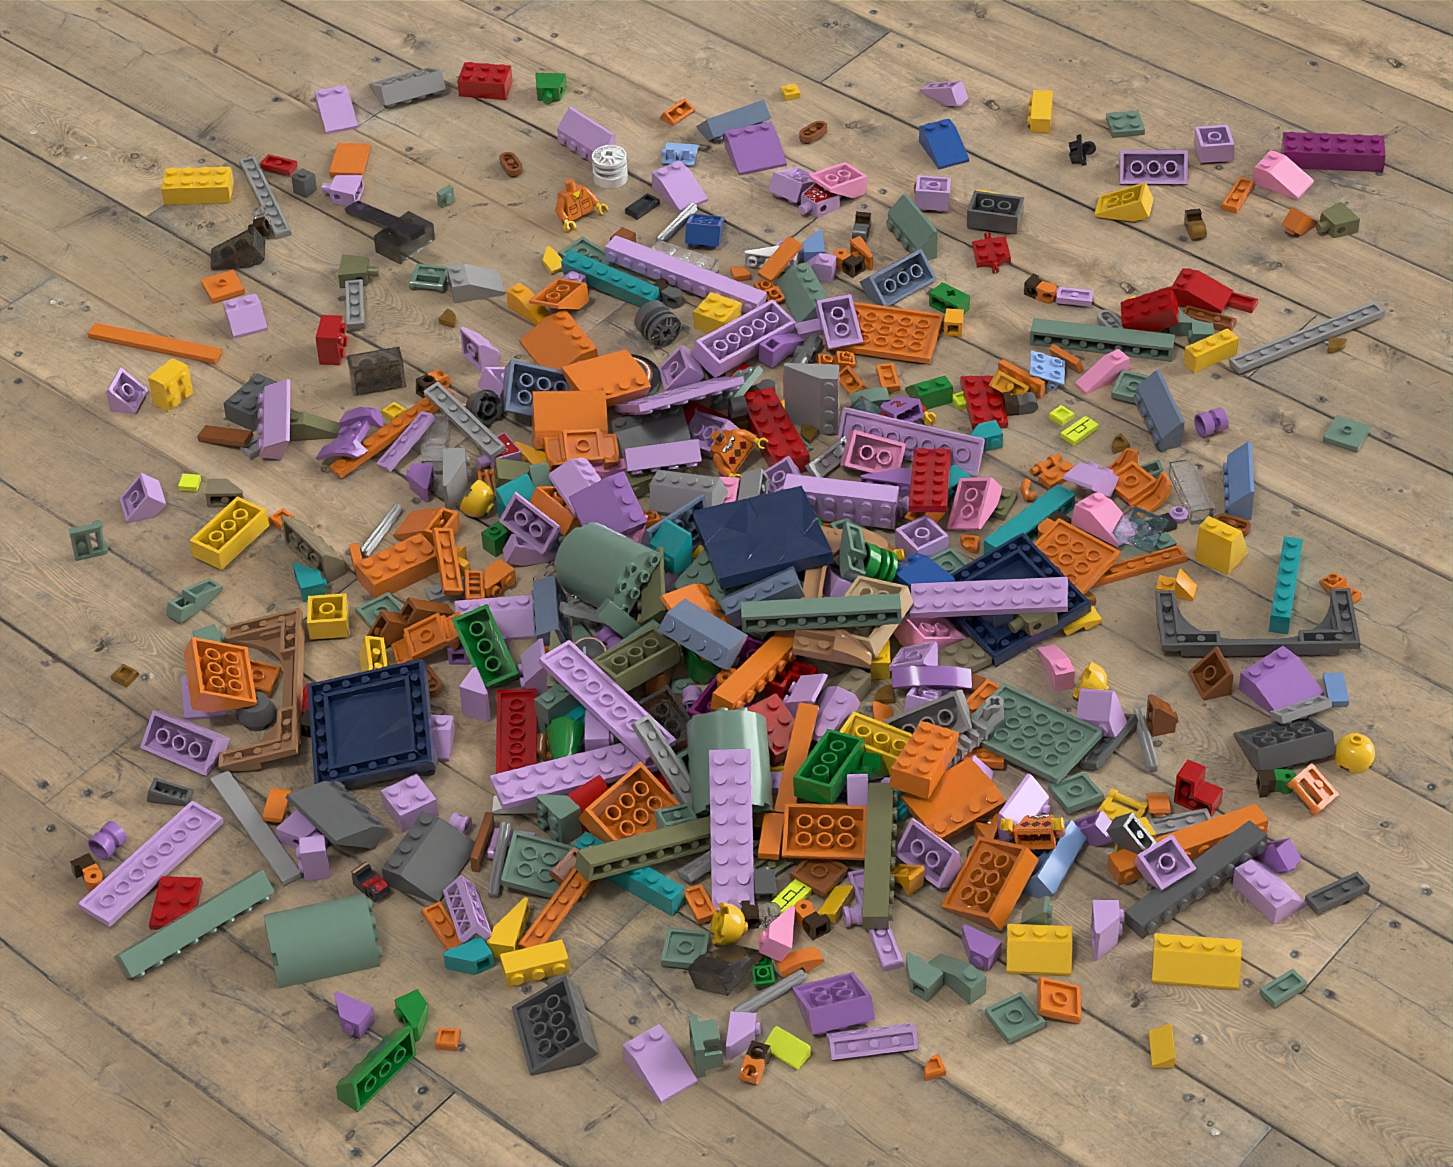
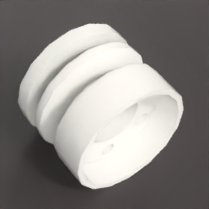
M605 145L594 150L592 153V167L595 184L606 189H614L624 185L628 180L627 154L625 150L615 145Z

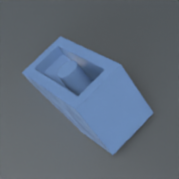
M822 230L817 231L803 241L800 259H803L804 263L819 253L825 254Z

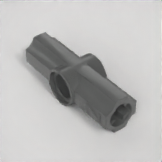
M815 333L809 335L802 346H797L794 358L790 363L813 364L816 359V353L823 344V339Z

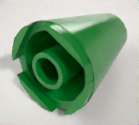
M558 717L553 719L551 724L546 727L552 760L580 753L585 738V725L579 720L578 723L573 720V717Z

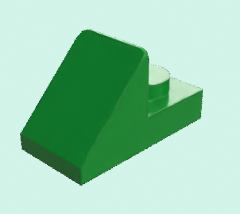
M863 752L860 769L852 770V774H868V780L889 777V772L882 755L877 753Z

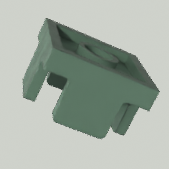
M697 1015L688 1016L690 1047L697 1078L706 1077V1070L723 1067L722 1051L718 1050V1046L704 1047L703 1045L704 1043L720 1040L717 1022L714 1019L698 1021Z

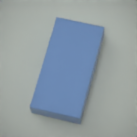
M1343 672L1323 673L1326 697L1331 699L1332 706H1349V697Z

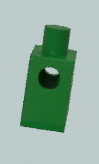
M535 73L537 100L543 101L544 104L560 101L567 88L566 73Z

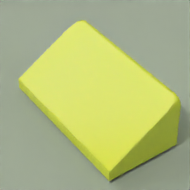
M778 1026L773 1028L764 1043L771 1046V1054L796 1070L811 1056V1047Z

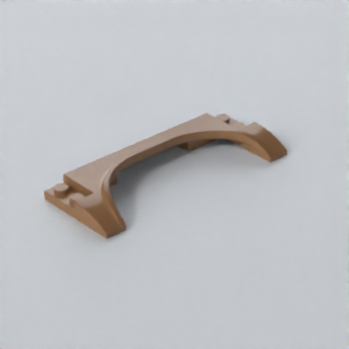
M821 526L834 559L840 554L843 529ZM862 528L864 542L887 550L888 541ZM828 565L806 570L803 584L805 597L801 599L822 598L825 573ZM842 627L795 630L791 654L870 668L872 652Z
M300 607L227 625V642L267 652L282 663L283 699L282 709L277 710V722L264 739L256 744L219 752L220 770L250 771L262 769L263 762L298 754V745H301L305 640V631L302 627L303 612Z

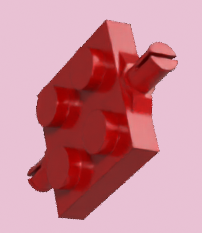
M985 232V239L972 241L977 268L991 267L992 273L995 274V270L996 273L999 272V265L1011 263L1006 236L991 238V233L988 232L987 236V232Z

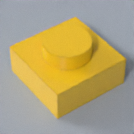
M796 84L780 87V92L785 101L801 98V92Z

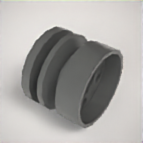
M658 300L644 304L636 313L634 319L637 330L655 347L670 345L678 337L681 330V322L678 317L663 302Z

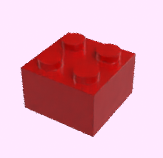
M321 315L315 337L319 365H340L342 358H345L348 336H345L346 323H343V315Z

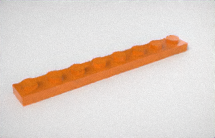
M423 398L372 436L365 439L361 445L368 450L367 452L356 458L342 456L329 465L331 472L342 479L398 439L421 411L433 414L438 408L429 399Z

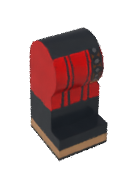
M367 862L351 871L353 885L373 902L376 903L390 893L387 883L371 870V866Z

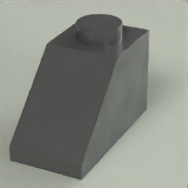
M1133 812L1115 817L1106 830L1119 847L1135 854H1139L1157 843Z

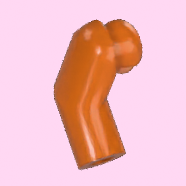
M1026 478L1022 480L1020 487L1023 499L1027 502L1035 501L1036 493L1029 491L1031 481Z

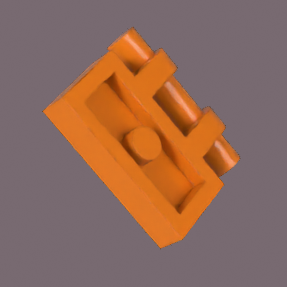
M1058 453L1047 457V460L1036 463L1030 469V473L1032 475L1040 474L1038 475V481L1047 489H1052L1057 484L1061 485L1067 482L1062 478L1075 466L1067 460L1060 463L1059 461L1063 457Z

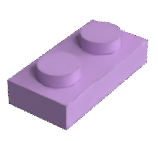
M1059 287L1056 303L1091 307L1093 290Z

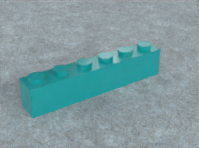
M569 250L561 261L564 275L570 271L585 275L587 285L640 308L650 301L661 300L659 287L573 250Z
M1059 484L1049 489L1046 494L1037 498L1034 503L1024 508L1017 516L1012 517L1009 522L1000 526L993 534L987 536L983 542V554L988 553L1022 532L1031 541L1038 536V525L1052 513L1058 510L1066 515L1074 509L1076 494Z
M1284 536L1269 632L1288 634L1303 539Z
M585 832L573 843V847L575 846L578 850L589 846L604 844L605 842ZM648 866L604 877L672 917L685 905L684 887Z

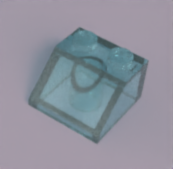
M1135 505L1120 517L1112 533L1118 540L1151 554L1168 520Z

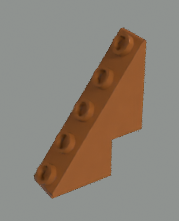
M408 597L399 613L381 610L367 636L384 638L386 647L403 639V634H405L403 629L436 613H439L440 616L445 615V617L455 613L448 604Z

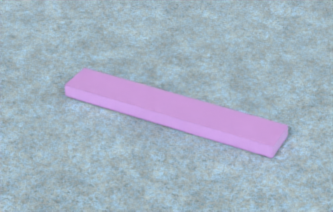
M864 869L847 872L849 883L851 886H854L856 902L860 904L863 910ZM890 925L889 929H867L882 970L887 971L904 967V962Z

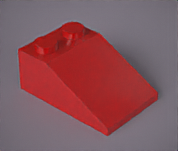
M1182 268L1171 286L1177 298L1178 306L1186 307V305L1217 313L1223 312L1233 294V290L1199 270H1192L1190 268Z

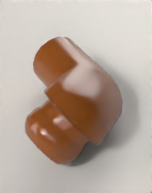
M538 734L536 750L544 762L552 760V756L547 748V734Z

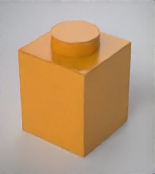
M946 309L944 336L962 337L964 310Z

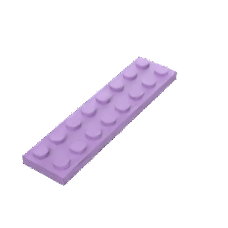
M843 408L837 440L844 436L847 439L849 430H857L905 443V459L913 461L914 449H951L950 467L955 464L968 474L975 476L979 474L985 442L983 438L851 408Z
M1068 577L911 584V597L914 603L910 607V617L927 618L1068 612Z
M568 640L539 658L538 663L645 764L652 760L631 727L634 722L648 715V713L576 645ZM652 717L670 747L674 746L676 739Z
M618 743L490 775V783L502 809L505 810L536 802V795L568 794L598 775L602 776L606 784L619 781L639 762L650 772L657 771L658 767L653 760L645 764L624 743Z
M709 750L712 904L717 912L720 910L718 904L721 902L735 905L741 910V901L750 900V905H754L751 750Z
M191 801L78 903L79 909L111 927L156 886L162 876L168 875L223 824V818Z

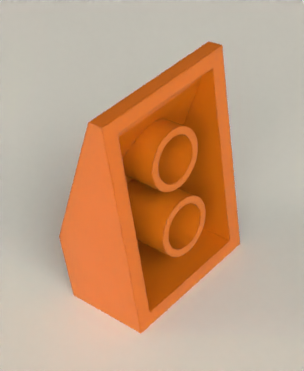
M557 278L531 298L529 304L557 309H581L589 302L587 283Z

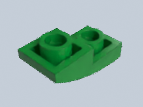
M762 953L749 954L754 987L775 984L772 958Z

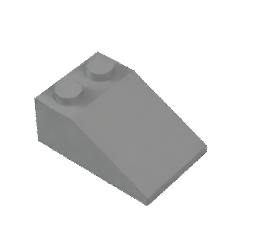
M464 263L447 266L448 283L454 303L505 295L499 271Z
M465 447L443 449L445 508L450 510L455 507L467 490L468 480H471V468L467 469V466H470V456L466 455Z

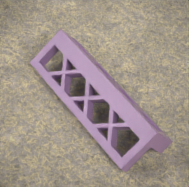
M460 875L443 890L458 938L464 943L477 933L487 940L492 933L477 889L472 882L463 875ZM455 889H457L456 892H455V895H451V893H452ZM461 900L459 907H456L458 901ZM463 912H466L463 920H460ZM467 925H470L471 927L465 931Z
M913 1023L826 1033L831 1060L919 1049L917 1029Z

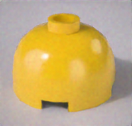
M477 480L470 489L472 491L468 497L465 496L460 505V510L464 514L476 518L482 517L486 512L490 514L495 506L493 504L494 492L492 488L485 482Z
M1090 661L1079 678V688L1074 689L1073 697L1079 700V693L1082 688L1108 690L1109 686L1106 685L1108 678L1104 669Z
M1359 733L1346 734L1338 740L1335 746L1334 762L1339 768L1342 766L1349 769L1350 773L1365 772L1374 763V745L1365 735Z
M721 902L718 904V907H720L719 912H714L711 921L710 933H714V938H712L711 942L715 945L729 946L737 943L742 935L746 934L748 924L745 922L744 914L738 907Z

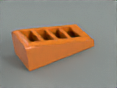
M858 236L851 239L850 254L855 257L859 255L864 257L865 267L870 271L873 270V255L863 238Z
M464 571L465 600L485 598L484 571Z

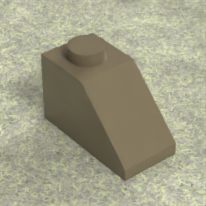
M228 479L207 480L205 495L208 508L226 507L237 496L244 499L243 490Z

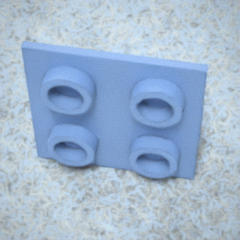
M666 142L665 149L662 148L661 152L663 155L661 163L670 165L680 160L685 166H694L699 145Z
M1031 351L1029 375L1048 380L1047 387L1050 390H1055L1059 384L1064 385L1065 360Z

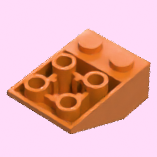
M444 507L411 511L393 534V537L406 540L421 533L435 548L433 529L453 528L455 537L461 529L459 512Z

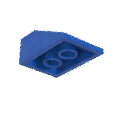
M950 118L919 126V143L938 169L969 162L968 154L957 128Z
M691 213L686 223L685 243L692 247L706 245V248H716L721 242L725 217Z
M912 553L903 562H898L897 571L891 583L908 586L911 594V584L954 582L955 578L928 556Z

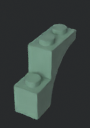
M1179 307V324L1166 328L1169 329V334L1187 336L1188 340H1191V344L1214 335L1213 323L1190 318Z

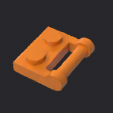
M1312 763L1286 784L1310 808L1309 812L1313 816L1339 795ZM1298 782H1301L1305 786V788L1311 793V795L1317 800L1319 804H1316L1314 802V800L1308 795V793L1302 788V786Z

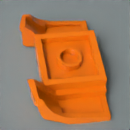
M599 428L563 430L562 434H559L558 437H544L543 439L546 460L549 467L553 469L558 468L569 459L585 458L590 464L602 463L604 470L609 469L613 465L620 464L616 434H602Z
M1127 448L1106 468L1114 470L1113 474L1119 476L1114 492L1129 504L1132 512L1141 519H1144L1158 509L1170 495L1171 482L1165 471L1161 472L1158 479H1155L1138 465L1139 451Z
M459 611L449 617H445V615L440 616L439 613H436L403 629L405 633L403 634L404 638L391 644L397 664L421 659L448 645L452 650L458 648L461 640L451 619L462 615V613Z

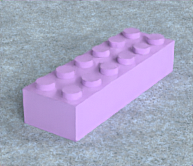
M772 299L696 340L692 356L716 378L758 355L759 344L771 335L792 333L796 321Z
M795 474L786 475L783 490L802 485L814 513L821 521L836 522L848 518L863 526L895 529L898 516V486Z

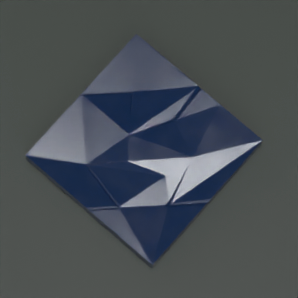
M802 485L692 511L694 526L721 590L760 581L791 566H794L795 571L799 572L833 563L832 550Z
M1023 532L950 574L955 578L954 582L1066 577ZM1068 579V612H1057L1058 624L1033 636H1029L1023 629L1016 633L1009 629L1008 623L1013 621V614L951 616L949 618L967 637L976 642L992 658V664L996 668L1091 612V602Z
M423 658L307 684L314 784L323 781H339L344 784L346 789L437 769L427 666Z

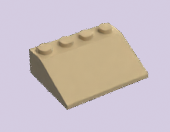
M859 575L844 595L860 596L900 593L902 619L914 603L908 586ZM899 624L842 628L863 643L872 652V657L876 658Z

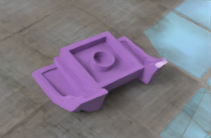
M364 406L346 411L338 422L341 426L338 432L339 435L331 444L322 447L316 459L321 460L333 456L356 458L367 452L368 450L361 445V441L371 425L378 428L383 427L382 414L376 408Z

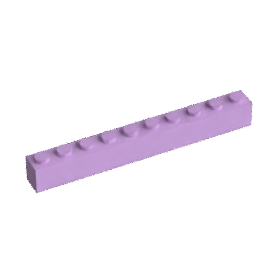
M615 235L605 246V260L657 280L663 277L668 280V284L704 298L712 292L741 302V312L748 313L766 303L767 292L622 237Z

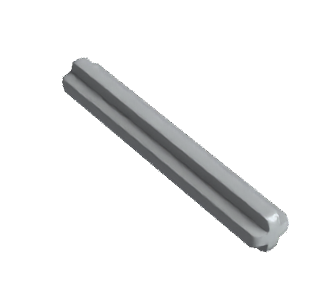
M690 203L655 238L656 243L663 245L689 219L691 213L694 214L697 211V205Z
M394 504L360 548L362 556L368 557L401 514V505Z
M1141 708L1134 709L1133 714H1136L1138 718L1135 726L1147 768L1150 772L1157 771L1159 763L1144 711Z
M501 822L499 826L488 886L489 897L497 898L500 893L501 885L499 884L505 865L511 832V824L508 822Z
M799 969L734 1007L733 1011L751 1013L791 990V987L806 981L807 976L802 969Z

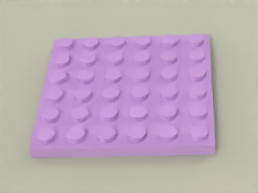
M743 376L713 378L614 405L615 413H621V415L649 414L655 409L663 410L670 408V405L688 403V400L703 399L706 395L713 396L723 393L722 391L736 390L740 388L739 385L745 383Z

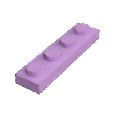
M421 411L376 465L388 472L396 468L398 462L408 454L411 447L431 427L432 423L436 420L434 415Z

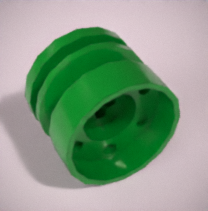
M865 542L867 556L863 559L866 573L864 577L892 582L897 571V555L893 551Z

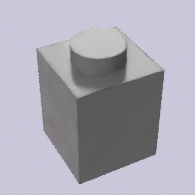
M302 168L291 176L293 192L307 198L317 190L314 173Z
M760 867L758 870H754L755 901L774 900L776 898L775 869Z

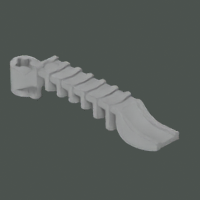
M997 695L989 696L982 709L972 720V729L964 731V735L959 733L957 753L946 770L951 766H955L960 759H964V756L967 753H971L974 747H978L980 742L987 740V736L993 726L1004 718V700L1002 697Z

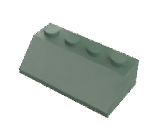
M906 193L903 194L888 211V220H886L888 229H891L896 239L900 240L903 247L910 254L922 249L928 261L937 258V229Z
M809 262L791 266L776 282V286L780 288L786 298L784 302L796 323L818 318L816 302L817 300L827 299L828 296Z

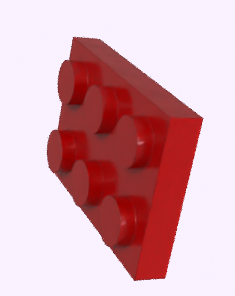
M162 876L160 878L149 921L150 930H158L198 906L203 884L202 877Z

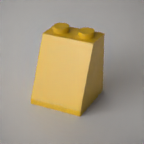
M1208 516L1198 527L1195 560L1229 575L1248 554L1243 533L1241 530Z

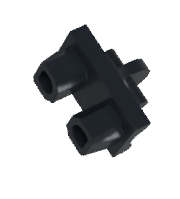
M1079 134L1076 135V141L1069 142V157L1072 164L1081 162L1082 166L1087 165L1086 155L1093 154L1096 151V145L1091 141L1082 143V135Z

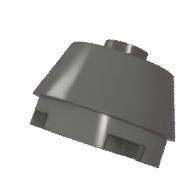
M486 389L474 392L467 399L466 409L483 425L491 424L502 413L503 405L500 404L498 395L492 390Z
M256 691V706L238 708L237 710L238 721L241 725L248 727L250 731L265 730L266 725L270 724L271 721H275L276 707L269 697L262 692Z

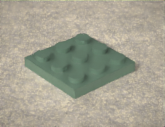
M514 830L499 885L552 898L561 885L549 876V873L568 854L573 846Z

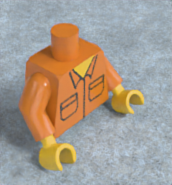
M574 179L565 180L566 189L557 194L558 200L555 211L561 222H564L563 230L565 232L570 231V229L574 230L576 224L573 220L595 210V206L598 215L604 214L601 208L605 212L608 211L606 204H600L599 199L587 187L575 184Z

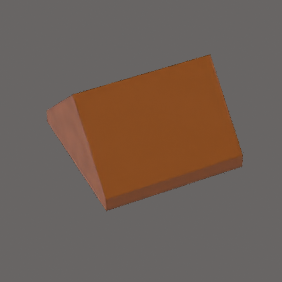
M1215 647L1188 671L1203 700L1206 701L1231 695L1234 675L1218 647Z

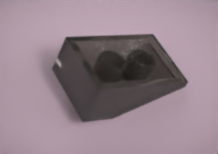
M253 226L211 248V270L251 268L254 265L261 264L265 260L266 240Z
M732 944L699 955L687 970L696 989L728 996L762 959L764 954L759 953L757 949Z

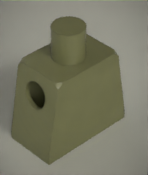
M1339 202L1321 212L1320 223L1316 224V230L1318 233L1326 231L1332 238L1355 234L1359 231L1360 218L1342 202Z
M342 254L338 272L340 288H345V281L360 279L363 280V286H367L369 277H379V266H370L368 257Z
M496 458L493 473L496 489L525 473L529 475V465L531 463Z
M1057 612L1013 614V621L1008 623V626L1013 633L1023 629L1029 636H1033L1058 624Z

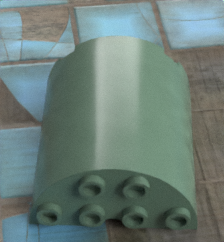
M587 522L586 525L580 528H574L564 538L557 551L554 566L557 567L556 578L565 592L596 608H599L608 598L629 614L641 594L639 590L640 585L647 583L663 554L600 523Z
M724 707L716 709L715 712L693 715L692 719L686 723L692 809L697 817L710 816L709 750L729 749L751 750L752 816L755 817V813H774L766 718L761 714L748 711V708L728 710V708Z
M362 893L263 915L278 988L380 967L379 958L383 956L380 944L376 945L379 939L377 930L373 929L376 928L375 917L373 913H369L373 912L369 897L366 898L365 894Z

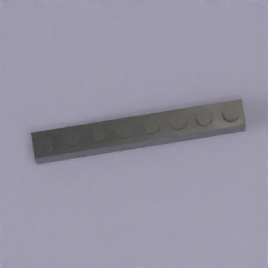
M1249 820L1192 862L1196 867L1195 871L1162 891L1158 888L1154 889L1125 911V924L1142 939L1152 935L1158 927L1170 922L1173 916L1180 911L1186 910L1195 900L1201 899L1211 888H1216L1226 877H1231L1236 867L1249 861L1256 855L1262 854L1267 848V834Z

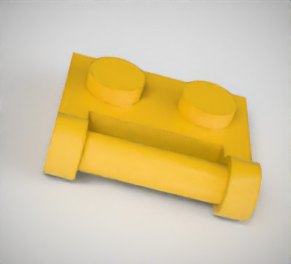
M1111 788L1097 812L1102 810L1111 821L1115 817L1131 812L1138 819L1144 817L1148 812V803L1118 793V790ZM1116 800L1118 802H1121L1125 805L1137 809L1138 811L1136 812L1129 808L1114 803V801Z

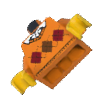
M725 429L722 433L719 430L714 431L711 438L715 442L710 451L713 454L715 469L725 477H736L741 481V475L735 473L754 448L753 442L756 443L757 448L765 449L760 446V441L763 440L768 443V440L766 438L758 439L756 435L744 429H732L731 431Z
M1042 812L1038 815H1026L1015 826L1013 825V819H1000V830H1005L1011 837L1015 838L1016 844L1027 846L1029 849H1056V837L1062 838L1065 836L1064 818H1054L1052 814L1047 815Z

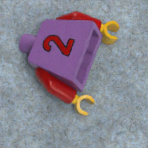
M898 396L888 402H883L880 406V415L908 422H913L924 416V424L926 426H931V423L935 424L936 415L932 412L928 413L927 408L920 402V399Z

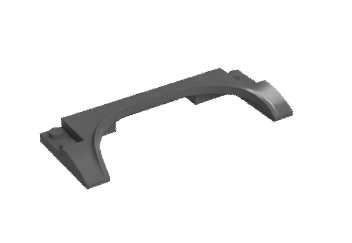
M1331 588L1328 612L1317 627L1312 630H1299L1298 636L1279 639L1222 638L1220 631H1201L1192 626L1182 616L1177 606L1175 590L1155 591L1157 626L1160 633L1162 651H1180L1181 656H1206L1215 647H1218L1223 656L1269 655L1282 646L1295 655H1339L1340 649H1360V638L1350 588Z

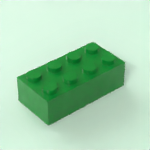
M827 729L793 777L794 796L825 805H833L847 785V774H852V770L858 769L862 763V754L865 752V739Z

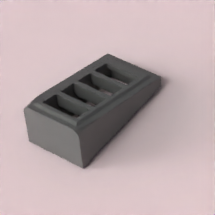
M154 778L148 791L147 801L187 806L193 789Z

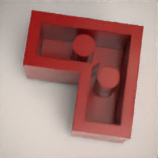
M795 660L789 661L783 671H779L771 682L765 684V698L777 694L780 699L784 700L786 694L790 695L788 690L793 681L797 683L800 676L818 674V668Z
M1187 759L1176 775L1174 803L1192 811L1207 808L1212 817L1222 803L1223 788L1206 782V767Z

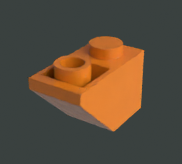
M501 559L496 560L485 568L486 598H496L516 583L515 569Z

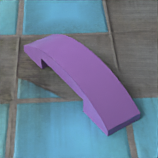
M952 666L893 668L892 689H912V687L972 689L971 669Z

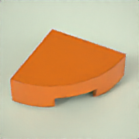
M731 266L733 280L743 281L751 279V273L747 269Z
M960 534L962 547L971 553L977 554L979 536Z
M939 1054L932 1056L924 1068L925 1081L946 1076V1069Z

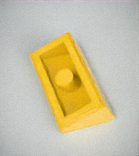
M835 886L817 913L820 916L826 914L830 918V922L835 924L842 914V906H847L854 897V886Z
M1166 1024L1149 1030L1152 1068H1174L1175 1050L1172 1024Z

